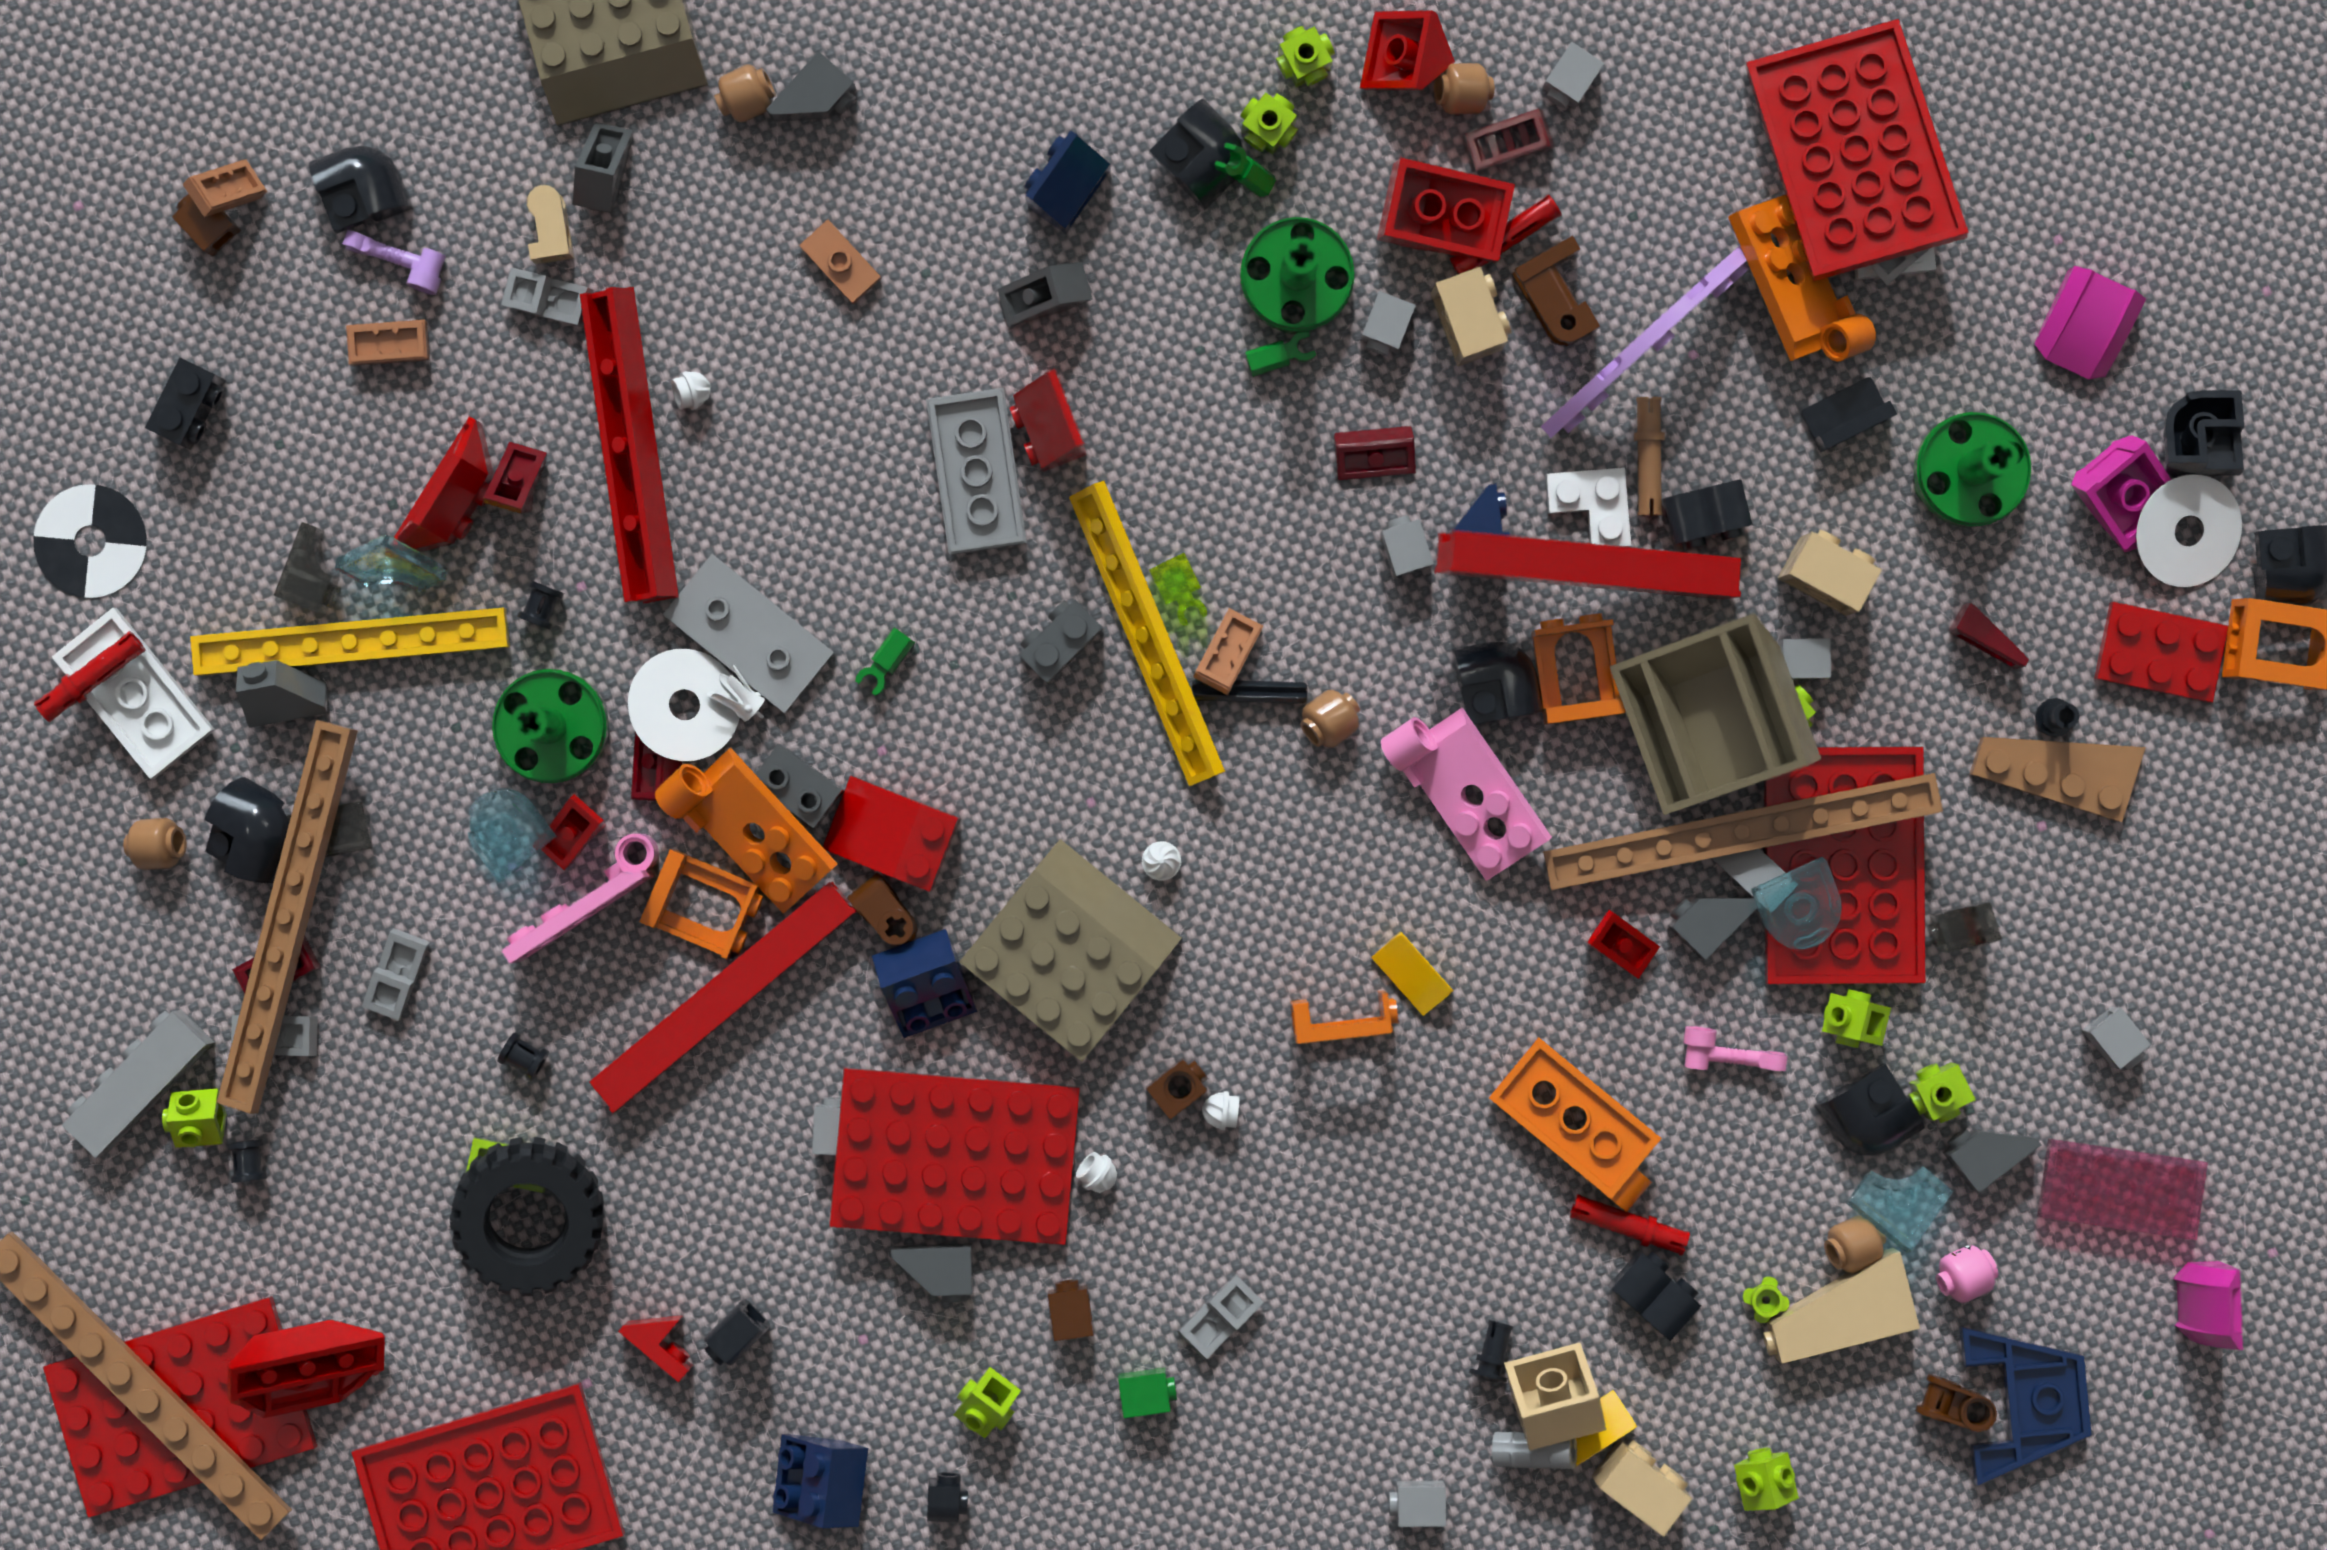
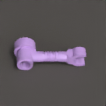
M347 230L342 243L346 246L345 249L358 254L387 260L391 263L394 262V264L411 269L406 282L408 286L426 294H437L441 283L439 274L446 257L445 255L432 249L423 248L421 256L404 250L401 251V249L392 246L390 247V245L375 241L358 232Z

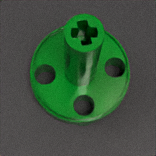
M1304 217L1281 219L1263 228L1249 243L1241 264V289L1251 311L1268 326L1287 334L1311 332L1332 322L1346 306L1354 284V264L1346 243L1338 233L1326 224ZM1298 227H1305L1311 231L1313 240L1304 237L1292 240L1291 232ZM1261 261L1265 263L1269 268V275L1263 280L1252 279L1247 273V267L1252 262ZM1331 271H1340L1346 276L1347 285L1339 290L1332 289L1327 285L1325 276ZM1287 305H1297L1302 309L1304 318L1296 324L1287 323L1282 318V309Z
M1980 412L1961 413L1937 424L1920 443L1914 461V488L1918 498L1938 518L1960 527H1981L1997 522L2009 515L2024 498L2031 478L2030 454L2021 435L2004 420ZM1952 423L1959 424L1965 429L1966 438L1962 444L1953 442L1949 437V427ZM1931 474L1940 476L1944 481V491L1941 495L1931 493L1927 487V480ZM1982 496L1990 497L1995 503V512L1991 517L1983 515L1979 510L1978 503Z
M542 669L521 676L506 688L494 710L492 731L500 756L517 774L536 782L562 783L581 776L601 759L608 739L609 720L603 700L588 681L570 672L557 669ZM576 682L582 689V697L576 704L569 705L564 700L563 691L568 684ZM521 693L525 696L527 704L520 706L512 714L509 709V701L512 696ZM587 737L593 744V751L588 758L582 760L576 756L574 745L579 738ZM532 748L538 755V763L533 769L527 771L520 764V755L525 749Z

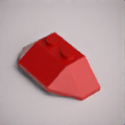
M470 416L467 418L459 434L394 538L389 543L386 551L401 557L452 545L457 538L460 540L465 538L474 522L470 518L478 505L483 507L486 504L483 503V498L494 476L482 423Z
M335 1320L254 1335L228 1364V1400L230 1403L239 1405L262 1418L341 1402L363 1386L372 1375L376 1376L384 1370L385 1336L382 1332Z

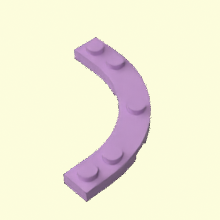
M1741 246L1737 247L1711 270L1699 283L1681 297L1541 426L1548 436L1552 438L1562 428L1567 433L1572 431L1586 418L1581 411L1587 406L1592 412L1608 398L1609 395L1605 389L1651 347L1658 352L1675 336L1670 329L1710 293L1715 299L1718 298L1748 271L1750 267L1745 263L1747 260Z

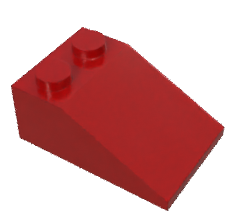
M1401 157L1392 166L1377 240L1418 250L1499 262L1515 184Z
M1055 369L1046 372L1013 395L1016 405L1009 407L1017 429L1026 428L1030 442L1023 445L1032 466L1040 464L1042 472L1086 456L1082 437Z
M850 775L823 848L826 851L931 892L960 818Z

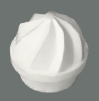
M685 371L680 373L679 378L671 380L673 396L679 409L690 408L691 410H696L709 399L711 385L702 374Z
M1164 841L1155 842L1144 851L1142 866L1149 877L1159 881L1168 880L1179 871L1181 856L1174 845Z
M1229 1091L1211 1095L1202 1106V1113L1207 1123L1222 1131H1225L1226 1127L1236 1128L1239 1096H1229Z
M1092 1152L1078 1167L1076 1177L1082 1181L1081 1185L1086 1190L1101 1193L1114 1186L1117 1171L1107 1155L1100 1156L1096 1152Z

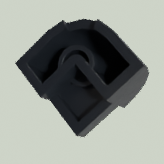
M1201 99L1177 119V123L1149 150V154L1177 180V184L1205 211L1235 180L1231 175L1218 171L1214 165L1216 161L1224 164L1229 162L1231 154L1229 150L1224 148L1225 143H1231L1242 147V143L1233 127L1205 99Z
M363 145L345 148L309 162V169L316 192L320 194L332 228L337 234L372 220L379 222L413 209L396 165L390 157L376 148Z
M2201 390L2190 392L2172 405L2165 416L2163 432L2166 472L2171 477L2177 478L2193 474L2205 476L2241 475L2244 470L2241 432L2245 427L2241 390Z
M2327 525L2254 532L2258 570L2253 572L2256 599L2305 606L2314 603L2327 591Z
M1487 642L1452 649L1464 710L1474 725L1543 712L1536 670L1532 660L1521 648L1507 642Z
M246 777L230 782L217 794L204 818L205 821L212 824L205 852L225 863L224 872L236 878L258 883H274L289 826L288 818L282 809L285 803L274 793Z
M1884 1063L1853 1083L1845 1084L1814 1104L1834 1137L1846 1149L1862 1156H1877L1888 1152L1925 1128L1912 1101L1906 1097Z

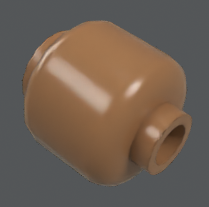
M1479 63L1450 64L1434 80L1435 101L1438 105L1442 106L1447 114H1479L1486 108L1488 100H1492L1494 97V80L1491 76L1487 75L1486 69Z
M749 64L721 76L718 81L720 92L714 95L724 116L731 114L737 122L741 123L767 112L766 109L772 103V98L776 97L774 87L763 68L757 70L756 67Z
M1326 690L1303 708V720L1300 723L1301 729L1315 746L1320 747L1323 745L1327 748H1334L1357 731L1359 727L1357 713L1360 711V708L1350 694L1344 693L1342 695L1335 690Z
M168 818L141 819L134 822L123 842L124 852L127 857L130 858L131 862L138 869L142 870L169 869L174 867L180 858L184 856L187 846L186 836L182 828L178 827L173 820Z
M1857 1215L1831 1227L1827 1240L1824 1243V1248L1829 1261L1835 1268H1842L1844 1271L1852 1274L1870 1266L1883 1257V1244L1886 1243V1236L1882 1227L1877 1222L1872 1223L1867 1217Z

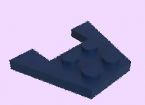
M1959 1326L1963 1366L2003 1364L2010 1440L1971 1444L1974 1483L1977 1486L2092 1435L2083 1355Z

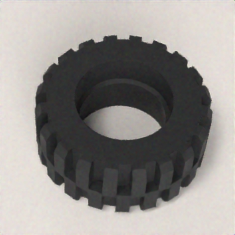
M519 1137L510 1139L509 1145L502 1147L500 1143L489 1147L487 1154L483 1157L478 1155L470 1163L469 1170L463 1173L458 1182L451 1206L450 1230L453 1231L452 1243L455 1251L461 1252L463 1256L461 1263L468 1272L474 1269L479 1273L478 1281L486 1286L492 1281L499 1285L498 1292L508 1295L511 1289L521 1290V1296H533L536 1289L543 1288V1292L547 1294L556 1291L557 1284L562 1281L568 1285L577 1278V1272L580 1269L585 1270L592 1261L594 1251L598 1250L601 1241L604 1221L603 1193L598 1189L596 1175L593 1171H588L585 1168L586 1161L580 1155L571 1156L567 1153L568 1147L558 1142L555 1147L545 1144L546 1138L534 1137L533 1142H523V1138ZM518 1184H534L550 1190L560 1199L565 1209V1224L562 1232L555 1240L541 1247L521 1248L509 1244L491 1226L490 1208L496 1196L503 1190Z

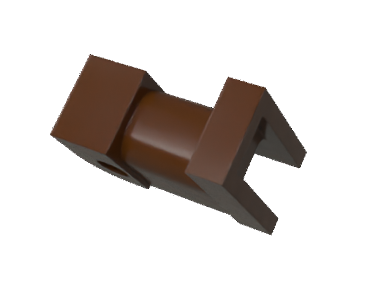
M1573 236L1515 268V272L1511 274L1547 337L1558 346L1573 345L1596 332L1600 327L1587 302L1584 301L1578 305L1556 267L1577 255L1580 251V247ZM1566 319L1570 321L1572 329H1564L1561 326V320Z

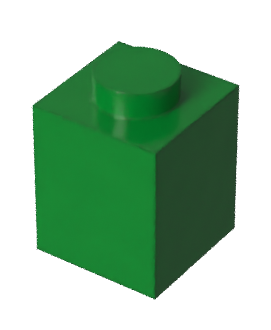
M1165 1367L1118 1375L1123 1418L1171 1412L1170 1401L1177 1400L1174 1377H1166Z

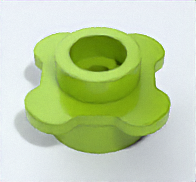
M1770 1276L1764 1277L1761 1284L1755 1288L1745 1289L1742 1295L1743 1301L1750 1304L1754 1310V1319L1759 1323H1767L1770 1317L1777 1315L1779 1312H1785L1789 1307V1299L1783 1296L1777 1288L1778 1281ZM1768 1296L1769 1302L1763 1303V1297Z

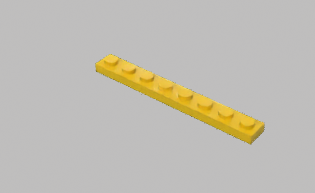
M1105 481L1092 484L1069 496V499L1189 786H1192L1223 773L1225 770Z
M504 607L190 636L193 675L195 676L235 673L238 667L247 666L255 662L263 663L278 660L291 667L510 647L507 610Z

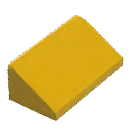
M1401 931L1371 957L1422 1016L1427 1014L1454 991Z
M1614 1390L1600 1398L1606 1430L1576 1438V1466L1637 1427Z

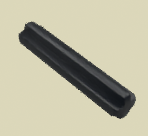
M1195 679L1192 682L1191 690L1196 701L1303 704L1307 701L1308 687L1304 682L1235 680L1230 692L1226 695Z

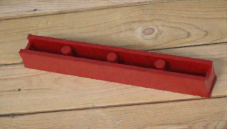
M609 287L604 291L580 294L624 602H643V604L679 598L634 287Z
M1451 531V534L1439 533L1437 567H1435V573L1711 599L1741 597V591H1739L1741 558L1464 531Z
M833 881L827 883L590 1080L589 1083L610 1107L611 1113L617 1112L852 917L857 910Z

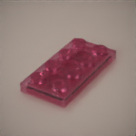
M2048 1138L2037 1216L2197 1240L2208 1162Z

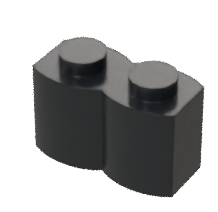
M1742 479L1662 499L1673 545L1682 543L1684 550L1707 545L1705 537L1721 534L1722 541L1744 536V527L1753 525Z
M1638 1251L1611 1281L1608 1287L1665 1338L1671 1341L1700 1309L1701 1305L1694 1299L1699 1293L1683 1278H1680L1677 1283L1665 1273L1669 1266L1654 1252L1646 1256Z
M742 1299L704 1338L707 1344L704 1350L718 1365L721 1366L725 1362L727 1365L732 1366L770 1328V1323L748 1300Z

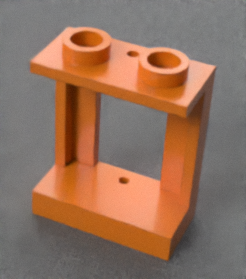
M2253 598L2232 599L2222 677L2304 687L2306 690H2327V610ZM2261 620L2311 628L2307 666L2256 659Z
M1602 613L1579 616L1580 624L1564 626L1563 619L1547 620L1540 622L1541 629L1531 632L1543 706L1544 725L1626 713L1609 667L1616 664L1611 626L1614 625L1613 619L1603 620ZM1570 632L1580 633L1591 642L1600 701L1562 706L1555 659V646L1564 634Z
M670 849L639 922L652 928H659L718 953L722 958L729 959L733 952L740 954L748 936V932L743 931L748 916L755 918L764 896L758 894L760 888L754 882L676 849ZM681 874L724 891L737 899L741 911L732 929L717 931L666 910Z
M1384 990L1378 991L1381 1016L1311 1024L1309 1003L1306 999L1290 1001L1294 1040L1297 1044L1392 1033L1391 1024L1398 1023L1396 1000L1394 998L1388 999V993Z

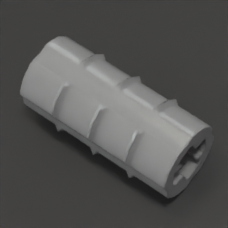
M1515 1430L1513 1432H1495L1492 1440L1493 1464L1496 1467H1514L1515 1469H1574L1577 1461V1440L1575 1438L1530 1451L1524 1432H1516Z

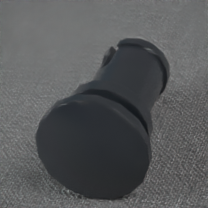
M2052 698L2045 700L2039 705L2036 710L2035 721L2042 733L2047 736L2058 737L2068 733L2078 723L2080 716L2078 709L2073 704H2069L2063 699Z
M1489 1320L1482 1353L1477 1354L1476 1360L1479 1361L1478 1369L1470 1368L1469 1373L1489 1382H1507L1508 1378L1500 1375L1502 1367H1505L1504 1363L1507 1362L1504 1359L1513 1326Z

